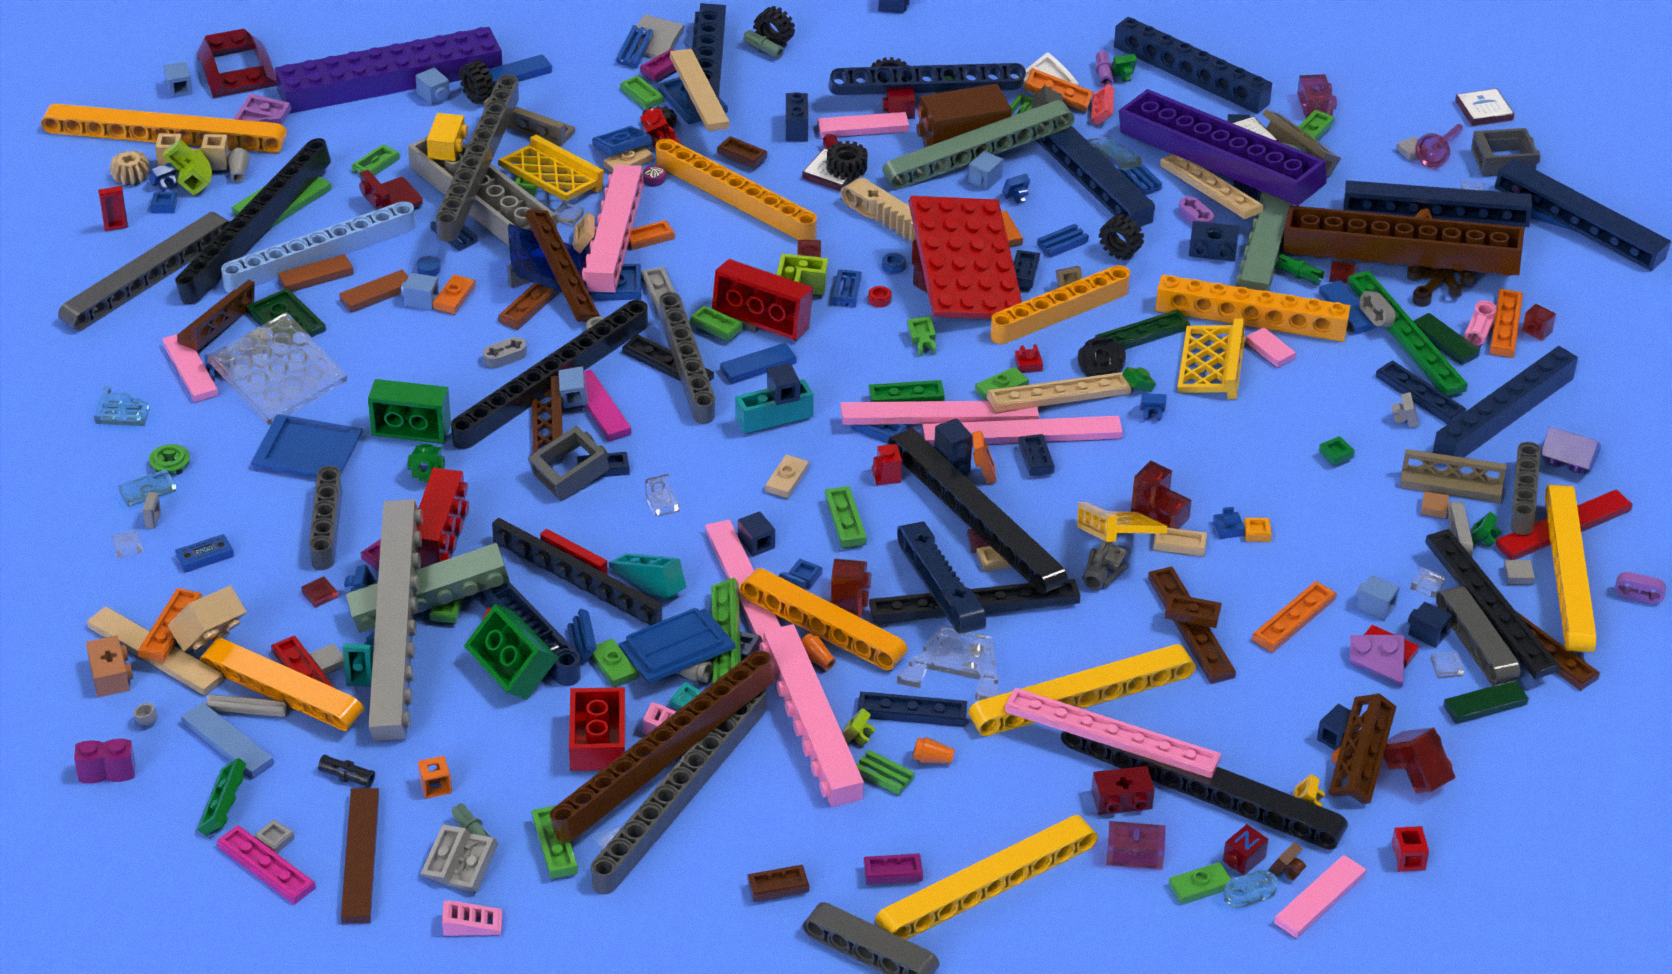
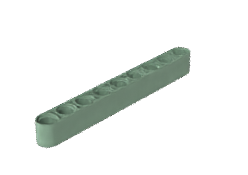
M1056 100L892 159L884 164L882 172L894 189H902L968 165L983 151L996 155L1065 130L1073 124L1075 118L1063 101Z

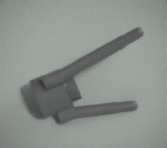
M1106 542L1095 564H1093L1096 549H1091L1086 570L1082 576L1085 585L1091 589L1099 590L1102 586L1108 588L1110 583L1128 568L1127 564H1123L1108 577V568L1102 563L1112 542Z

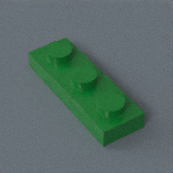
M942 380L868 385L870 402L945 401Z
M240 758L225 765L219 772L197 828L205 836L214 830L223 828L228 820L227 813L236 800L235 793L237 787L244 779L243 772L246 763Z

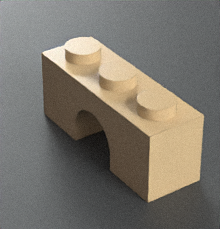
M158 134L155 146L158 167L169 163L163 157V153L179 139L182 141L181 134ZM204 134L202 147L197 149L206 156L213 171L227 170V157L230 154L227 135Z

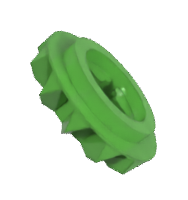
M162 445L151 452L149 456L150 467L154 468L155 473L163 472L166 475L172 472L176 474L177 470L184 471L185 466L190 464V454L181 445Z

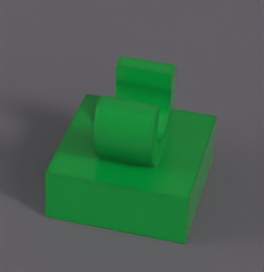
M1135 54L1114 57L1112 76L1120 75L1122 82L1131 81L1130 75H1133L1137 63Z
M1491 511L1474 523L1470 531L1473 545L1482 540L1486 546L1490 547L1496 543L1497 540L1495 538L1501 534L1500 530L1494 526L1498 518Z

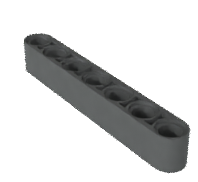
M665 292L659 298V318L672 352L676 369H678L679 378L693 419L698 423L707 424L715 418V396L681 297L675 292Z

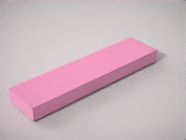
M906 112L817 118L820 138H824L827 134L844 137L909 132Z
M177 334L162 338L163 346L194 402L218 396L217 387L196 350L177 343Z
M1341 856L1275 916L1274 924L1297 939L1365 877L1367 869L1349 857Z

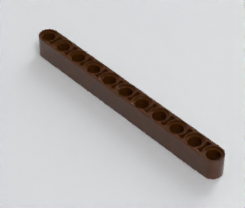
M756 651L747 656L550 811L556 839L561 842H569L576 839L770 686L775 680L770 654L765 651Z

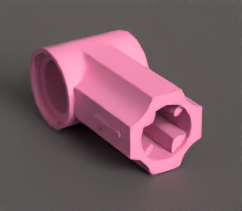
M1483 300L1475 304L1474 314L1464 338L1476 347L1484 345L1489 331L1493 328L1496 314L1494 303Z

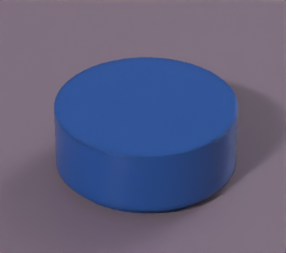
M898 253L886 254L882 258V269L889 274L903 272L906 263L905 257Z
M434 256L421 257L416 263L418 274L436 276L441 270L440 260Z

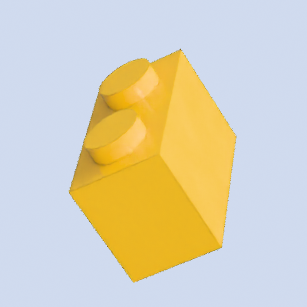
M437 113L427 137L429 159L456 160L458 152H462L463 139H467L468 125H465L464 115Z

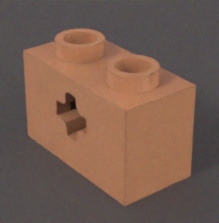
M118 635L87 641L86 648L97 697L130 691L128 680L133 679L130 663H124V661L129 660L126 645L120 646Z

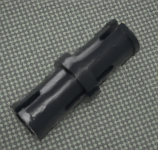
M324 754L318 763L319 771L337 776L343 782L349 780L370 788L375 780V771L356 766L350 760L342 761ZM338 768H342V769L348 770V771H350V772H354L355 774L346 772V771L341 770V769H338Z

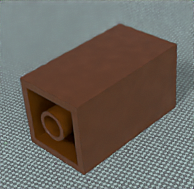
M998 84L920 96V105L917 106L919 123L916 125L918 136L922 137L925 148L1011 117L1012 109Z

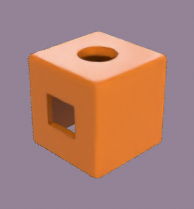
M445 756L417 762L419 781L425 799L452 793L451 775ZM429 766H437V768L433 771H429L428 769ZM440 782V788H430L429 784Z

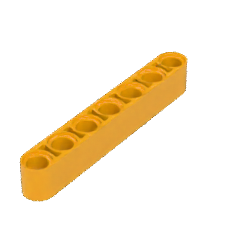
M1121 265L1113 266L999 311L992 315L990 338L995 343L1005 344L1127 295L1129 291L1130 270Z
M757 568L740 584V592L748 601L883 670L893 669L908 652L906 643L899 637L765 569Z
M220 637L216 638L200 657L201 662L222 673L224 678L273 700L285 701L288 707L342 731H347L364 710L363 705L355 697Z

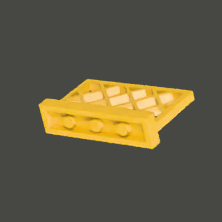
M538 135L530 137L529 145L498 160V166L565 202L588 190L597 193L603 187V169ZM558 181H571V183L558 182Z
M1234 319L1233 325L1186 327L1177 386L1178 393L1227 392V399H1237L1245 344L1244 319ZM1192 334H1202L1204 336L1196 340L1192 337ZM1219 334H1229L1222 339L1216 337ZM1209 340L1214 342V344L1210 345L1209 347L1204 345V343ZM1195 348L1201 350L1195 355L1190 352ZM1219 348L1226 350L1219 355L1214 352ZM1207 355L1212 358L1207 362L1201 360ZM1196 363L1198 365L1197 368L1193 370L1188 368V366ZM1217 363H1220V364L1223 365L1221 368H1219V369H1217V370H1215V369L1212 367V366L1216 365ZM1205 370L1210 373L1204 378L1199 375ZM1192 378L1197 381L1194 384H1184ZM1217 378L1222 381V384H1211L1210 382Z
M1078 502L1077 528L1106 542H1116L1117 533L1167 534V525L1138 512L1106 511L1089 502Z

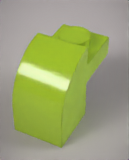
M179 139L164 151L163 157L180 171L177 182L193 196L210 184L212 169L208 159L199 149L193 151Z

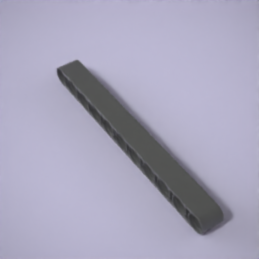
M503 75L497 80L437 212V237L441 241L450 242L458 238L519 101L518 79L514 75Z
M766 689L692 746L593 860L591 872L592 888L599 894H609L617 889L765 714Z

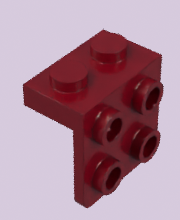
M369 170L360 172L361 182L359 183V189L376 210L398 202H409L413 207L423 204V198L404 177H398L381 184Z

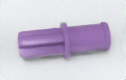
M1099 50V53L1095 55L1097 63L1095 70L1099 74L1100 85L1105 87L1107 84L1112 85L1114 83L1112 77L1113 66L1109 61L1108 52Z

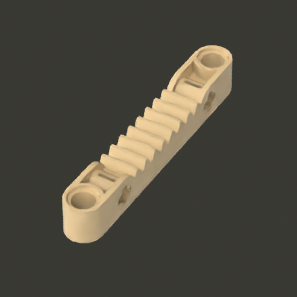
M862 177L841 189V198L848 207L864 217L876 219V222L883 221V226L889 225V230L896 229V234L903 233L902 238H909V242H916L918 247L909 205Z

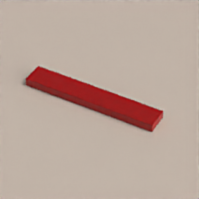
M1615 489L1577 505L1581 531L1631 511L1633 504ZM1547 518L1536 522L1532 533L1519 535L1512 532L1498 538L1495 546L1510 560H1515L1551 545Z

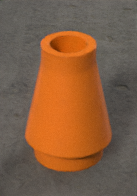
M809 633L801 639L812 663L820 666L825 671L830 670L834 666L836 659L831 655L819 636Z
M925 736L923 739L917 737L913 759L919 760V763H952L954 748L947 747Z

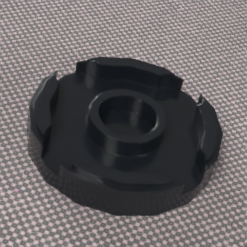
M1109 337L1089 339L1078 351L1079 368L1087 377L1122 372L1126 364V352L1123 345L1114 342V339Z

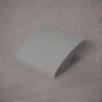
M646 14L637 24L638 29L644 27L646 31L652 29L654 32V36L644 56L649 58H655L670 49L675 50V42L684 32L683 24ZM645 36L642 37L638 45V48L634 54H637Z
M442 824L420 874L438 883L477 893L499 843L493 837L471 834L466 828Z

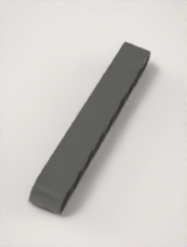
M215 212L204 215L65 302L58 311L59 319L77 331L84 330L190 263L230 221Z

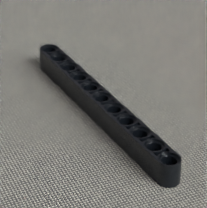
M315 138L307 142L176 277L175 283L183 303L191 304L199 301L222 277V266L229 261L240 258L329 166L331 157L325 139Z
M642 300L629 301L455 417L451 422L453 446L458 449H468L530 408L533 400L537 398L540 401L545 398V392L551 389V376H559V370L582 366L586 370L632 339L636 334L644 331L648 326L647 303Z
M910 428L888 438V445L897 444L902 464L1038 592L1046 594L1067 584L1068 576L1063 566L916 430Z
M1065 731L1061 733L1063 744L1072 750L1121 769L1147 766L1151 780L1325 849H1335L1348 828L1347 820L1336 812L1218 766L1211 779Z

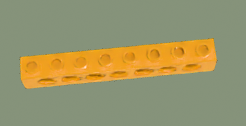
M1161 274L1157 289L1155 311L1168 313L1179 310L1183 316L1233 324L1234 319H1244V326L1266 328L1268 330L1344 342L1351 305Z

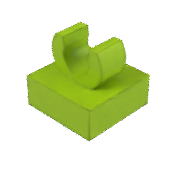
M864 708L856 713L843 729L842 734L846 743H849L854 738L859 745L864 746L870 740L868 737L875 732V728L871 724L866 723L871 714Z

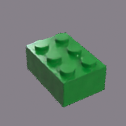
M382 379L374 380L368 396L371 436L445 444L451 426L448 387Z
M494 604L464 645L507 693L525 700L530 697L558 659V656L516 612Z

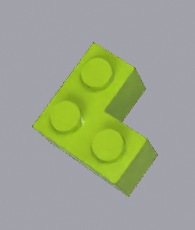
M782 253L776 275L814 287L813 295H825L828 283V258Z

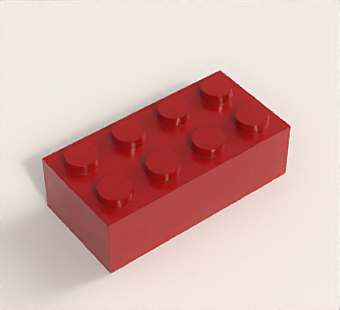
M728 259L715 270L712 309L733 319L745 321L756 325L757 328L796 341L809 329L814 287Z
M440 468L432 469L418 508L422 509L423 525H419L422 546L417 549L421 560L420 568L450 559L451 551L456 549L457 533L461 534L463 516H467L469 511V501H465L468 483L464 482L463 471Z

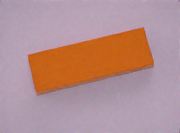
M1034 68L1031 69L1024 86L1025 90L1036 94L1043 86H1046L1062 94L1063 102L1067 106L1085 113L1094 91Z

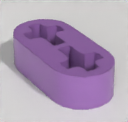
M1184 197L1180 200L1179 214L1191 225L1193 221L1213 223V212L1198 199Z
M1623 572L1616 579L1615 591L1625 598L1656 604L1663 601L1666 585L1658 578L1632 572Z

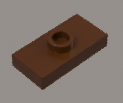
M729 136L717 147V154L754 169L767 158L766 150L732 136Z
M803 864L747 874V882L754 902L809 892V883Z

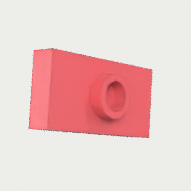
M1107 84L1092 96L1091 122L1095 126L1113 115L1114 88L1110 84Z

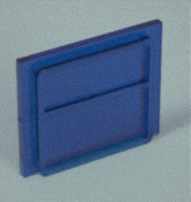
M509 223L508 238L511 271L516 272L517 277L562 292L533 231ZM564 242L582 279V270L586 268V250L583 249L579 253L573 249V245Z

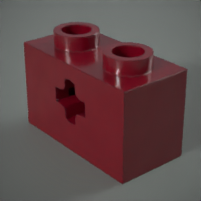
M1147 766L1093 772L1091 792L1098 815L1143 811L1153 808L1155 790Z

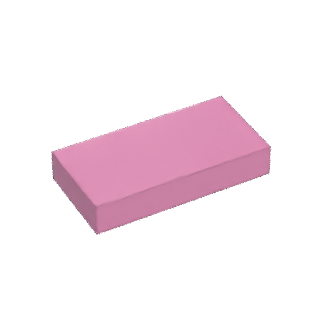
M1266 328L1246 336L1245 343L1277 368L1296 358V352Z

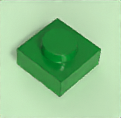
M1126 367L1122 374L1133 389L1152 392L1156 386V383L1150 377V373L1144 368Z
M1340 436L1319 445V452L1333 466L1354 458L1355 450Z

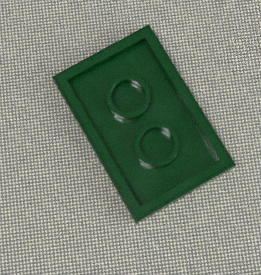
M288 288L246 306L247 313L284 349L326 331L325 324Z

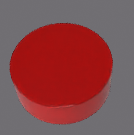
M875 286L868 291V302L874 307H886L892 301V292L887 287Z

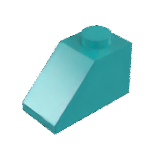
M343 644L346 685L371 687L374 645Z

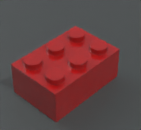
M625 687L570 688V771L602 770L625 752Z

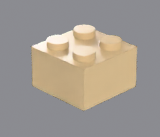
M230 585L189 603L167 626L183 652L192 648L198 651L209 644L208 641L218 637L224 639L230 635L229 631L241 624L240 619L247 611Z

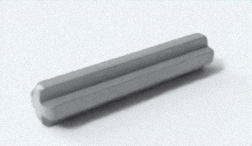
M212 694L208 695L206 705L213 711L285 717L287 712V703L285 701Z

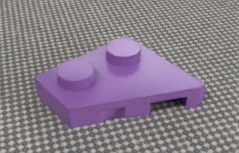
M250 93L234 119L282 125L291 111V105L288 102Z
M1350 635L1351 664L1361 669H1368L1376 676L1381 677L1382 675L1391 679L1398 686L1404 685V635Z

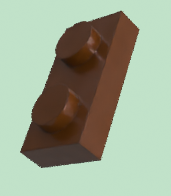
M1170 593L1164 618L1217 628L1222 603Z

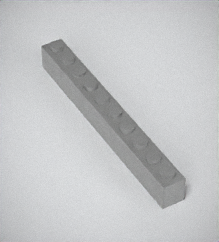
M415 499L383 501L369 712V730L374 741L406 739L407 728H411L412 723L411 713L408 712V705L413 703V693L409 686L410 682L414 681V668L411 665V659L415 658V644L412 642V636L417 634V625L413 618L414 613H418L417 597H415V591H419V577L416 575V569H420L421 560L417 549L422 546L419 525H423L422 509L417 508Z

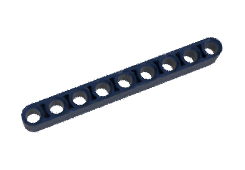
M1019 63L836 68L830 74L828 88L834 95L886 94V89L913 87L914 93H934L998 84L1001 91L1017 90L1023 84L1026 70ZM1016 74L1019 79H1014L1010 75ZM971 75L975 77V80H969L966 76ZM988 75H994L998 79H991ZM945 76H950V77H952L954 80H953V81H948V80H946L944 77H945ZM906 77V78H908L910 81H909V82H903L900 78ZM922 77H929L932 81H925ZM860 78L865 80L866 82L859 83L856 81V79ZM885 78L888 82L882 83L878 79ZM840 79V80H842L844 83H843V84H837V83H835L834 80Z

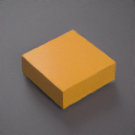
M1244 518L1245 542H1271L1270 518Z

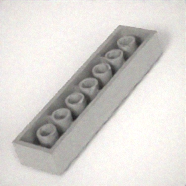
M427 137L408 145L410 168L442 194L446 195L468 145L463 142L462 152H458L455 161L429 159ZM490 164L468 213L471 217L519 255L540 246L525 217L528 209L548 210L557 228V219L554 212Z

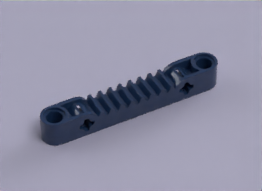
M922 521L898 526L897 539L901 550L958 634L985 629L986 616L981 603L972 590L964 587L963 582H960V578L956 577V572L952 571V566H948L949 562L945 560L944 555H941V550L937 549L935 536L927 524Z
M510 582L473 595L485 608L491 609L494 604L516 612L558 656L557 661L548 671V674L558 684L572 686L579 682L581 679L579 653Z

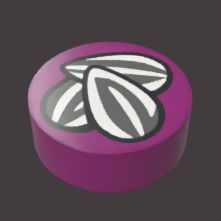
M651 165L643 170V181L648 185L657 186L666 180V171L661 166Z

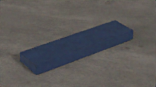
M1393 360L1376 370L1375 377L1401 394L1411 392L1414 403L1446 424H1449L1466 411L1465 407Z
M860 691L857 713L864 708L871 714L869 718L965 727L968 701Z

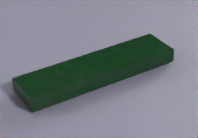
M1174 310L1097 334L1095 338H1112L1114 342L1123 345L1124 350L1184 332L1186 327L1190 326V323L1179 310Z

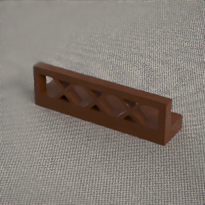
M248 279L240 287L231 291L177 334V343L196 351L201 349L247 311V305L254 303L255 282Z
M551 376V389L545 392V397H551L549 402L543 404L537 398L532 401L533 454L544 445H548L563 435L562 398L559 391V376ZM544 412L551 415V417H549L546 420H543L538 416ZM544 428L552 432L546 437L539 434Z
M1380 693L1354 698L1328 792L1333 797L1351 795L1361 804L1371 803L1397 707ZM1369 704L1367 710L1360 716L1362 706ZM1362 727L1361 733L1353 739L1355 733ZM1356 751L1354 758L1347 764L1348 757ZM1349 775L1346 786L1340 787L1341 782Z

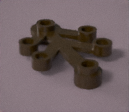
M1410 266L1407 269V278L1409 280L1417 281L1424 278H1433L1425 286L1416 287L1413 291L1412 301L1420 307L1430 305L1432 292L1444 281L1448 287V295L1460 297L1463 290L1462 285H1473L1475 274L1467 270L1456 271L1446 268L1431 269V267ZM1453 272L1459 273L1460 283L1456 282Z

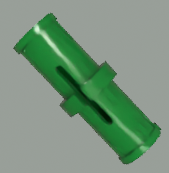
M1284 254L1279 256L1282 261L1277 260L1276 268L1292 273L1298 279L1302 277L1317 285L1322 282L1319 278H1324L1325 272L1323 270L1307 265L1304 260L1297 261Z

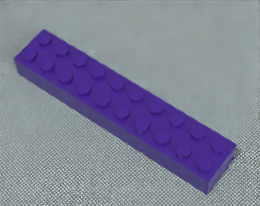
M490 26L479 27L468 31H458L447 35H437L426 39H416L411 42L395 43L390 46L374 47L369 50L349 52L348 54L328 56L322 59L306 60L301 63L275 67L277 90L281 100L290 103L291 111L289 114L414 90L417 89L416 75L431 68H436L449 80V83L460 81V67L476 60L484 62L486 68L488 67L489 69L501 66L502 50Z
M1146 89L1118 110L1120 133L1291 204L1299 206L1327 184L1325 160L1149 89Z

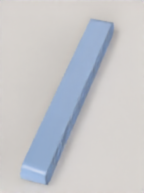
M398 202L229 261L221 268L224 290L230 293L248 279L254 281L255 286L278 279L279 272L339 255H346L408 233L415 228L414 207L409 202Z

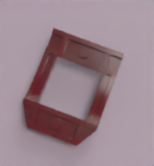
M243 28L204 37L197 52V58L203 67L211 89L212 98L277 86L276 75L266 48L260 40ZM254 50L260 66L219 73L214 57Z

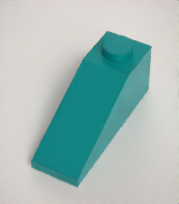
M625 553L608 562L611 569L649 595L662 596V599H671L677 596V592L687 588L680 558Z

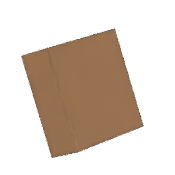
M1424 491L1420 515L1446 518L1449 495Z

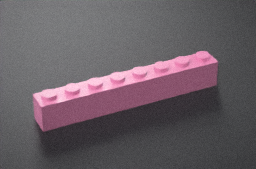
M615 165L613 174H609V187L605 188V200L601 202V213L598 214L597 218L598 227H594V240L590 241V254H587L586 268L582 270V281L586 282L588 292H616L631 229L633 228L644 186L642 166Z
M792 624L763 631V642L760 643V651L768 652L771 656L778 695L785 699V710L788 717L792 716L794 720L793 727L796 736H801L803 753L806 757L809 756L811 760L812 774L820 780L819 787L822 797H827L831 807L863 800L864 781L795 625Z

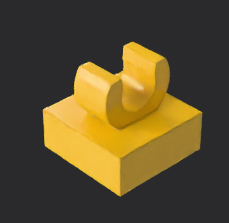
M1310 774L1294 787L1292 796L1322 807L1323 804L1318 801L1325 796V793L1318 789L1320 779Z

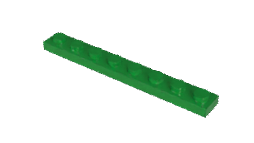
M1369 270L1348 276L1347 284L1359 298L1366 291L1378 292L1395 311V321L1386 329L1442 393L1452 396L1467 391L1468 383Z

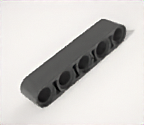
M1523 442L1518 445L1511 530L1519 535L1532 533L1535 524L1541 449L1534 442Z
M324 466L317 473L309 546L312 566L318 570H327L335 563L342 500L340 470L335 466Z
M1461 585L1438 591L1436 593L1437 607L1452 614L1450 627L1487 680L1492 685L1518 679L1520 677V666L1517 659L1465 586Z
M820 902L802 925L805 933L812 939L885 974H934L940 965L938 958L932 952L826 902Z

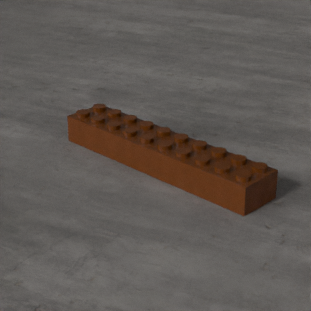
M1289 205L1284 228L1283 253L1295 256L1311 255L1316 258L1332 257L1339 260L1353 259L1362 262H1383L1388 265L1405 264L1411 267L1425 266L1433 269L1446 268L1456 271L1467 270L1477 271L1482 274L1498 273L1512 276L1520 274L1525 227Z

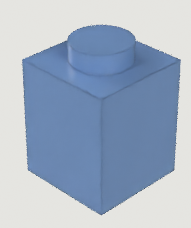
M185 61L163 65L165 84L170 97L176 98L192 95L191 76Z
M431 68L416 75L417 94L431 106L450 98L449 80L436 68Z
M983 151L969 164L968 182L985 190L990 189L1002 178L1003 159Z
M410 273L406 282H403L401 286V295L404 296L405 306L428 310L433 309V301L439 294L438 277Z
M583 366L559 370V391L564 408L589 404L588 383Z
M1370 575L1365 583L1361 582L1357 588V609L1385 621L1397 604L1399 586Z

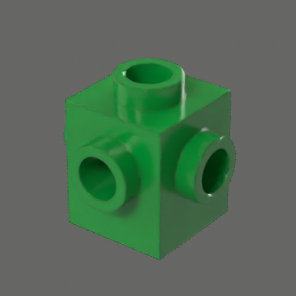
M421 444L415 447L412 455H408L407 461L408 470H412V478H418L421 482H428L433 468H445V457L441 456V447H436L432 444Z

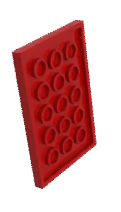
M910 196L908 203L933 317L991 319L993 314L1022 303L999 199Z

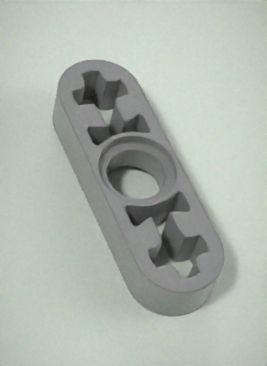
M1449 502L1447 516L1450 531L1472 557L1473 541L1463 502Z

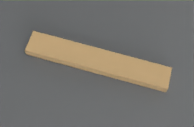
M692 49L670 51V59L707 131L728 129L730 121Z
M1174 154L1160 159V166L1243 219L1263 211V204L1200 165Z
M1123 372L988 390L987 399L995 412L1126 395L1131 394L1132 386L1123 377Z
M106 606L87 620L88 628L105 638L118 635L120 646L126 645L127 651L137 657L138 649L150 632ZM176 646L173 647L164 663L141 658L204 696L223 681L222 673L183 652Z

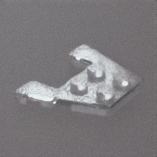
M942 626L923 645V650L918 656L912 657L905 670L901 669L897 675V684L920 688L926 670L930 669L941 673L979 679L975 700H983L1000 695L993 637L972 632L958 634L955 629Z

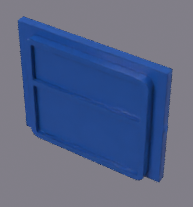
M277 414L251 461V466L317 477L318 470L324 466H335L340 470L341 475L363 431L362 428Z
M697 608L687 610L626 636V641L618 643L619 648L648 684L736 648L732 639L705 608L702 610Z

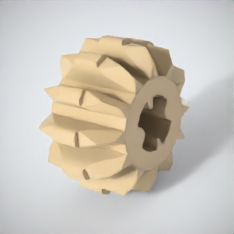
M126 150L125 153L118 152L117 156L112 157V162L110 163V172L116 183H123L124 186L128 184L134 186V183H142L144 179L148 178L150 165L147 157L142 152L137 153L136 150L132 152Z

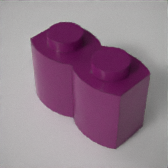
M112 739L106 742L89 740L75 744L74 761L79 782L98 783L104 780L121 782L135 778L136 763L131 740Z

